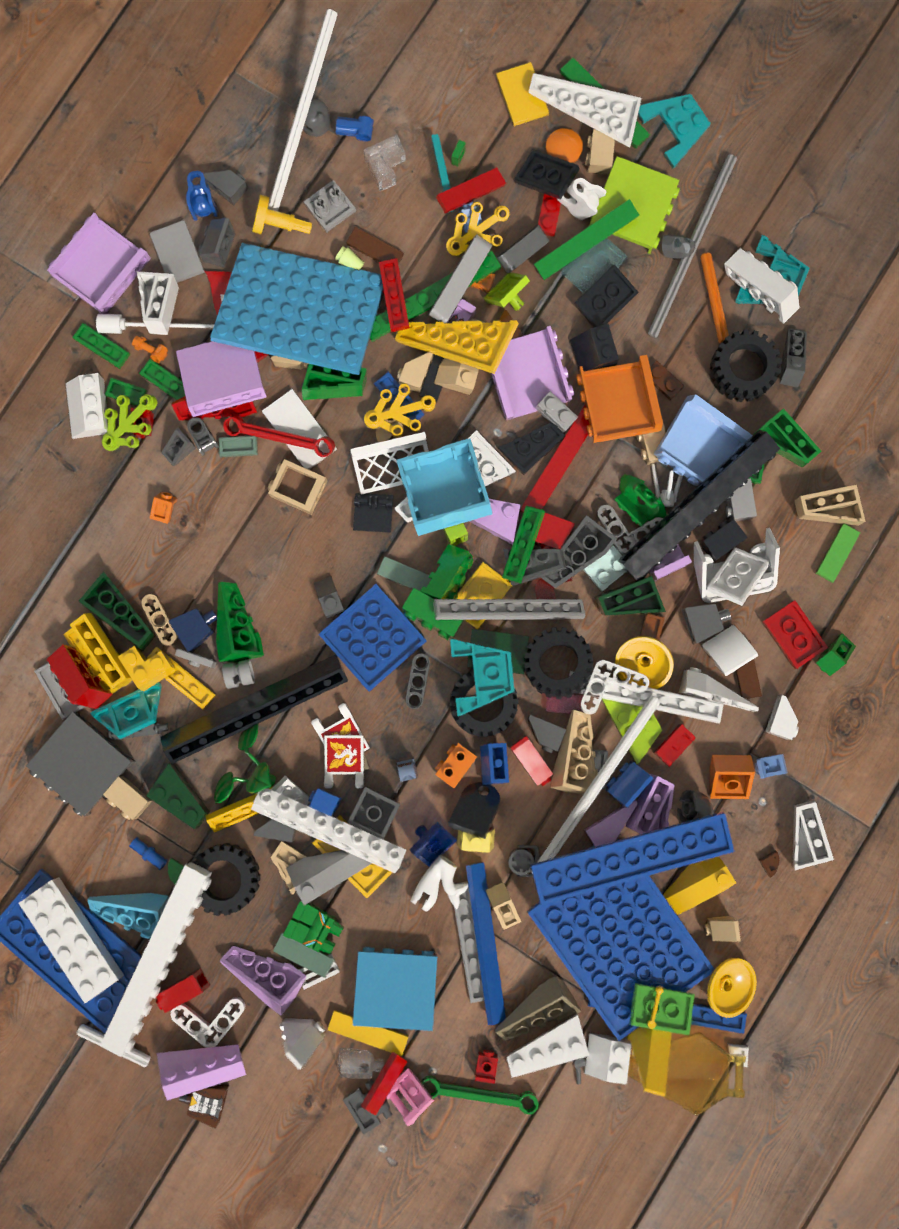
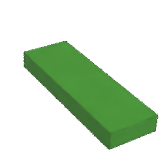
M842 524L815 574L833 583L860 532L846 524Z

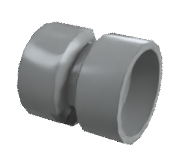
M250 659L239 661L237 665L235 663L222 665L224 682L227 689L239 687L240 683L243 685L255 683L254 670Z

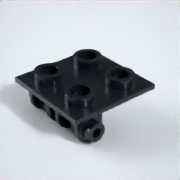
M355 493L353 531L391 533L393 495Z

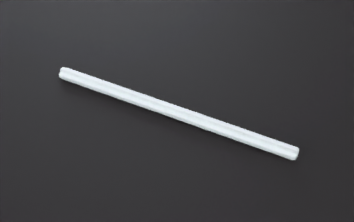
M331 9L326 10L269 200L268 209L278 211L337 18V13Z
M651 696L538 862L556 857L659 706L661 701L657 697Z

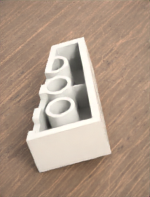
M740 248L724 264L726 274L744 290L748 288L749 293L755 300L761 299L770 313L775 311L780 315L778 320L783 324L799 309L798 288L796 284L785 280L778 271L771 270L765 262L755 259L749 251L745 252Z
M578 1014L508 1054L507 1061L512 1078L589 1056Z

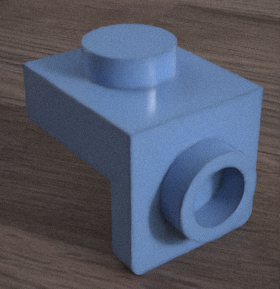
M473 202L458 208L459 213H464L467 216V222L463 225L465 233L468 232ZM477 204L473 208L475 212L479 211ZM480 213L478 217L477 226L482 223Z
M783 754L762 757L756 760L755 770L757 775L760 774L761 779L788 773Z

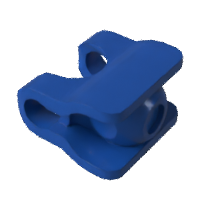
M200 171L190 172L187 176L188 191L186 200L194 221L198 220V216L205 217L212 212L215 217H219L218 209L203 173ZM194 178H201L200 184L193 185L192 180Z

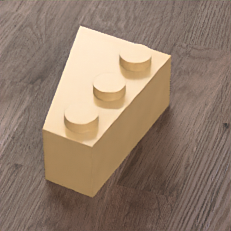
M857 485L808 494L794 500L799 519L857 526L866 522Z

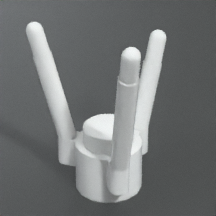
M652 463L656 497H661L664 507H674L683 476L679 475L673 493L672 482L674 472L671 470L667 490H662L660 494L655 464Z

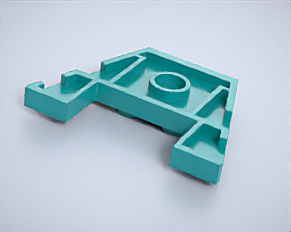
M691 94L648 103L639 107L638 118L642 124L660 115L678 142V145L664 153V157L672 169L678 165L679 161L684 158L690 148L701 138L711 124Z
M762 235L756 253L773 258L770 269L778 271L788 282H794L798 288L799 297L810 268L791 254L789 255L784 252L779 245L773 244L768 240V237ZM742 287L735 301L737 304H764L761 299L755 300L749 293L748 288L744 290Z
M450 639L452 657L472 656L476 696L456 698L457 716H461L515 692L511 652Z

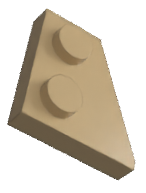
M281 841L271 859L289 887L290 893L294 894L296 890L286 868L307 856L286 842Z

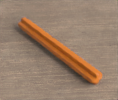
M704 253L700 258L718 342L721 343L729 334L711 253Z

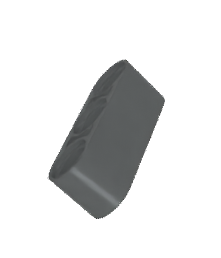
M537 225L503 251L497 259L505 271L510 273L550 240L540 225Z
M417 654L412 661L406 694V704L411 709H419L423 705L430 668V660L425 654ZM418 658H425L427 660L425 667L419 668L416 666ZM417 676L423 678V685L420 687L413 685V679ZM413 695L420 698V703L417 706H412L409 703V699Z

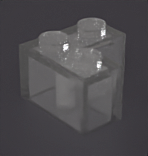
M397 135L363 150L365 162L379 191L396 185V174L392 167L406 161L405 150Z

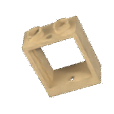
M284 459L283 463H279L277 466L275 480H271L268 485V494L274 499L312 515L328 481L326 477ZM288 468L316 480L305 504L277 492Z

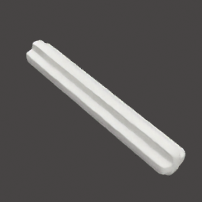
M84 1024L77 1031L78 1036L99 1046L105 1034ZM135 1048L122 1055V1057L143 1067H146L151 1059L149 1055Z

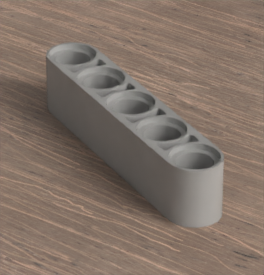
M475 235L428 315L439 322L447 323L490 251L491 243L479 235Z

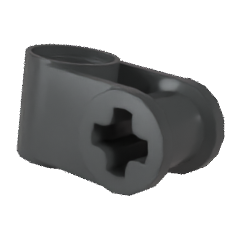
M192 418L187 424L188 431L202 456L212 448L219 447L212 433L201 419ZM196 424H201V430L194 432L193 427Z

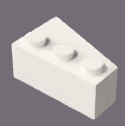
M137 272L142 316L149 334L168 335L179 290L173 274Z

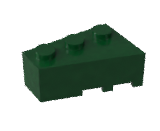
M169 763L146 795L193 829L199 828L206 818L205 815L210 812L196 792L190 787L185 777L178 771L174 763Z

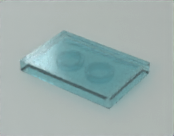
M606 238L572 261L562 271V274L584 293L612 265L615 264L619 268L628 256Z

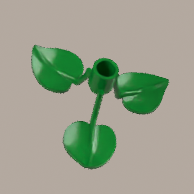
M259 723L244 730L238 741V749L244 750L257 767L249 779L233 777L232 772L224 774L215 788L214 801L216 804L223 802L230 796L235 781L247 783L246 790L249 793L273 787L276 776L269 773L268 764L265 762L259 763L249 752V748L254 745L257 739Z

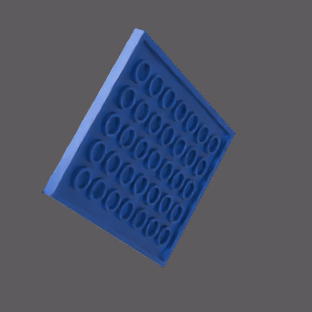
M650 876L544 905L538 902L527 910L529 916L618 1041L638 1028V1026L629 1025L635 983L653 987L662 986L664 989L687 992L715 970Z

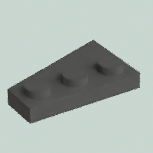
M503 549L506 563L511 549ZM560 549L532 550L521 583L567 569L563 551ZM510 581V582H511V585H513V586L519 584V583Z

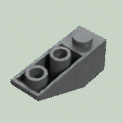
M790 328L787 330L781 364L780 384L799 387L806 366V331Z

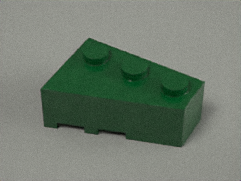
M648 575L638 581L634 580L594 596L601 614L605 616L666 612L654 579Z

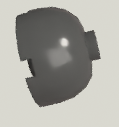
M686 790L682 793L679 799L682 802V808L679 809L677 807L679 824L714 814L712 804L705 794L692 790Z

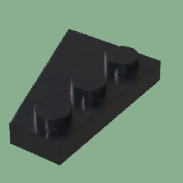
M551 422L531 431L527 435L514 439L512 442L499 446L498 449L525 475L565 435Z

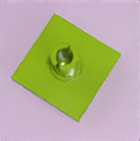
M510 272L484 297V300L487 304L505 307L510 303L513 309L517 311L521 308L519 305H524V302L517 294L530 280L526 275Z

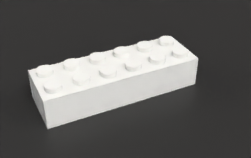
M60 878L51 880L19 902L84 1003L124 976Z

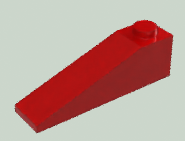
M186 396L171 403L179 421L192 418L202 420L203 418L211 417L221 419V417H231L234 415L242 418L257 413L254 401L195 417L192 416L188 408Z

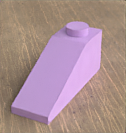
M636 800L628 808L622 806L584 829L594 847L614 842L638 804Z

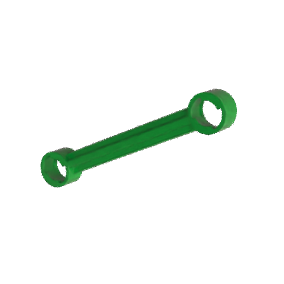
M426 1076L421 1081L422 1085L426 1081H431L436 1086V1091L430 1094L432 1098L443 1095L519 1107L521 1112L528 1115L535 1113L538 1109L537 1096L531 1091H524L520 1095L440 1083L434 1076ZM526 1096H529L534 1101V1106L531 1109L523 1108V1103H521V1100Z

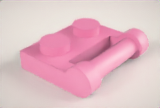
M409 1068L396 1080L386 1097L399 1110L407 1126L413 1124L417 1117L434 1101ZM397 1090H400L413 1108L411 1112H409L396 1094Z

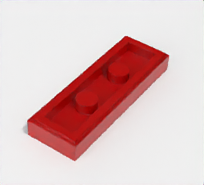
M392 1052L362 1102L361 1107L376 1116L408 1061Z

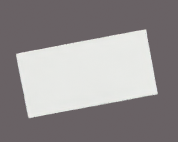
M293 389L262 410L275 430L314 439L327 436ZM321 440L319 442V449L323 453L330 452L328 445L324 443V440ZM286 444L301 465L308 470L326 458L318 456L314 450Z

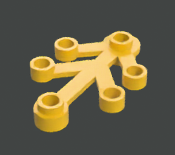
M474 202L471 205L472 212L468 232L462 237V228L467 222V216L464 213H458L455 217L454 236L449 238L446 243L447 251L451 255H460L463 251L467 250L469 245L466 243L472 240L476 234L493 246H500L503 242L500 235L491 236L482 234V232L497 221L507 220L509 217L508 208L497 206L494 209L493 215L477 226L479 213L482 212L483 206L479 202ZM476 204L480 207L478 212H475L473 209ZM501 210L505 211L504 217L499 216ZM460 215L464 216L462 223L458 221ZM495 237H498L500 240L498 244H495L493 241ZM455 242L459 244V248L456 250L453 249Z
M401 384L399 386V393L390 410L382 412L386 403L392 399L391 391L384 389L380 393L381 398L376 408L369 410L365 414L364 422L367 427L371 429L381 427L392 433L394 437L402 436L403 429L400 425L393 426L385 421L390 418L408 426L411 431L418 432L421 429L420 421L417 419L411 420L403 414L420 409L430 412L436 406L435 399L430 395L422 397L421 401L400 407L405 397L410 393V387L407 384ZM403 387L408 389L406 393L401 392ZM389 393L390 396L389 398H384L383 394ZM425 400H431L432 403L426 405L424 402ZM372 416L377 417V420L375 422H372L370 420ZM418 423L419 427L414 429L412 424ZM399 428L401 432L395 434L394 429Z

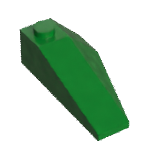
M218 583L216 646L219 662L236 663L264 656L259 632L254 630L252 625L253 619L251 616H248L245 610V601L236 583Z

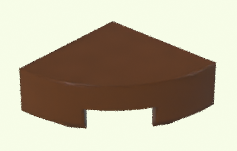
M776 850L759 860L770 878L775 875L779 866L780 858Z

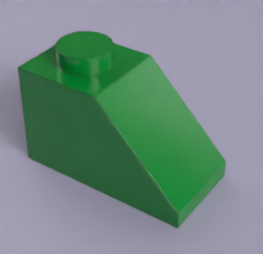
M841 633L820 655L816 664L823 672L831 676L847 663L856 645Z

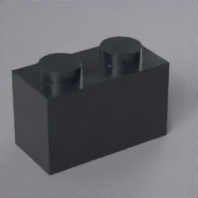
M734 519L731 522L724 521L717 526L719 528L717 532L713 533L710 531L702 537L704 541L700 545L712 557L713 562L748 538Z

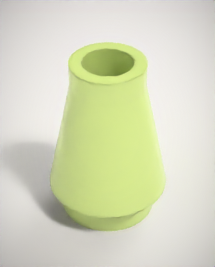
M342 246L335 258L339 261V264L360 270L364 264L349 247L345 248Z

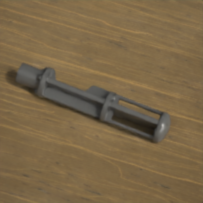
M154 723L124 738L160 734L161 732L169 731L168 723ZM110 730L108 731L110 740L119 739Z

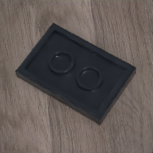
M533 149L515 176L514 181L516 184L561 200L580 168L577 164Z
M614 264L573 304L593 327L607 324L639 292Z

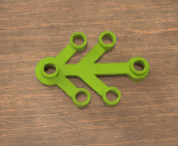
M149 394L143 395L140 398V404L128 416L130 399L127 396L120 395L116 400L117 405L120 406L119 427L116 430L115 419L118 417L117 411L108 408L104 413L105 418L108 419V431L102 438V445L108 451H114L119 446L138 447L139 439L137 437L120 438L125 432L149 435L152 430L151 426L147 423H141L140 425L132 424L145 410L151 411L156 408V397Z

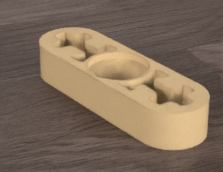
M152 594L144 596L142 607L160 642L167 646L174 645L178 640V636L168 622L170 618L160 599ZM148 600H155L156 602L153 604L155 609L158 610L160 608L161 610L154 612L152 607L147 606L149 604ZM163 615L165 622L162 625H157L155 623L156 616ZM166 628L169 634H173L171 641L164 640L166 633L163 630L159 631V629Z

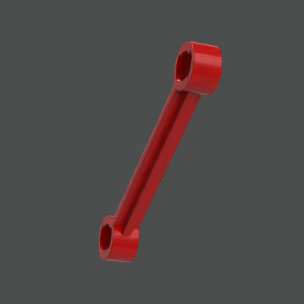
M237 415L227 418L223 424L224 431L230 436H236L240 433L311 449L320 457H327L335 450V443L330 437L324 436L314 439L245 423ZM231 419H233V421L237 423L238 428H240L238 432H234L230 429L229 422ZM321 440H324V443L328 445L330 452L323 453L319 449V442Z

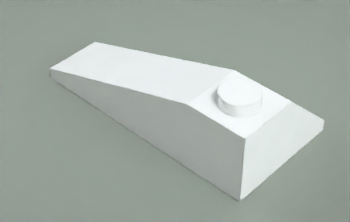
M690 667V670H684L679 693L724 703V705L752 712L758 711L759 707L710 676L701 673V669Z
M285 1018L280 1024V1029L284 1030L281 1035L285 1039L283 1043L285 1055L300 1070L326 1035L324 1032L325 1028L320 1022H315L313 1019Z

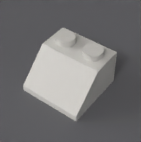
M589 1033L587 1046L589 1056H586L584 1073L606 1082L627 1084L631 1051L630 1040L623 1038L618 1041L615 1036Z

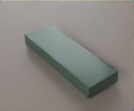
M385 556L377 573L379 576L419 591L423 586L427 587L431 581L428 574Z
M282 933L273 951L326 978L334 959L321 952H316L291 938L284 937V933Z

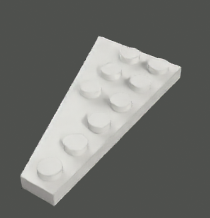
M533 73L529 88L531 95L630 148L642 98Z
M477 430L469 437L471 438L485 486L516 472ZM406 497L394 510L409 523L413 519L408 498Z

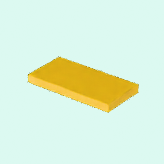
M339 815L336 818L342 822L347 823V821L341 815ZM315 839L312 842L322 854L341 850L319 839ZM372 863L349 877L348 880L368 898L392 872Z

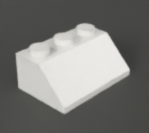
M98 373L79 375L67 382L66 390L72 438L106 434L108 431V419L104 415L107 409L104 379Z

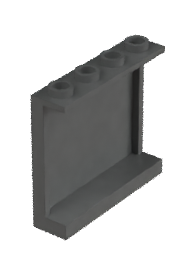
M72 712L26 767L30 769L29 773L33 777L40 778L45 782L43 785L47 789L57 792L59 794L58 798L62 802L72 805L74 807L73 811L79 816H89L91 814L90 811L104 796L103 794L127 768H131L135 761L78 712Z

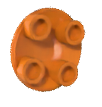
M566 128L552 132L546 142L548 155L571 163L578 161L583 149L580 136L575 131Z

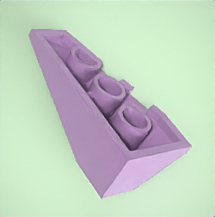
M232 946L220 959V962L279 1015H282L291 1005L306 979V975L291 964L285 962L283 964L269 957L264 958L255 955L254 952Z

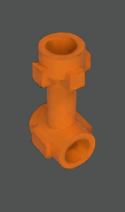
M135 336L132 341L134 349L138 351L143 349L151 353L150 357L156 363H160L161 360L164 361L167 357L168 349L164 345L159 344L156 348L146 343V338Z

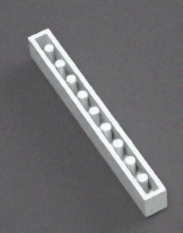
M192 862L184 866L100 1044L101 1047L120 1057L132 1050L135 1044L133 1039L136 1034H139L144 1025L142 1020L144 1016L149 1014L152 1008L150 1003L153 998L157 997L161 989L159 984L161 980L166 978L169 972L167 967L170 962L174 961L178 953L175 950L186 936L184 931L187 926L191 925L194 919L192 914L195 908L198 909L203 900L201 895L204 890L208 889L211 883L209 878L212 872Z

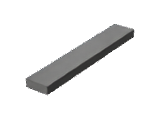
M468 881L454 884H468ZM468 886L467 890L459 895L460 904L455 909L470 1003L484 1001Z

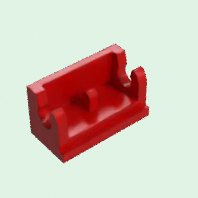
M679 724L653 753L670 767L696 737L683 724Z

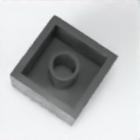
M366 786L347 823L384 839L401 803Z

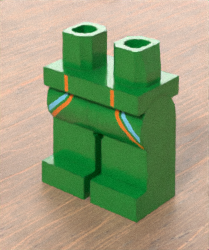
M300 901L283 936L291 938L316 952L321 950L330 954L336 943L327 939L329 933L339 937L344 926L336 921V917L331 916L311 903L304 905Z

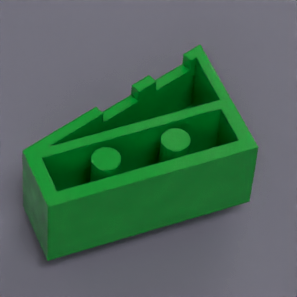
M309 364L302 386L303 400L363 396L367 381V369L361 367L359 375Z
M784 408L759 429L767 431L780 447L777 454L800 467H804L822 452Z
M448 544L437 562L439 564L438 569L435 573L431 572L429 575L431 581L428 586H423L420 590L433 599H457V592L465 582L467 569H470L473 564V556L469 551Z

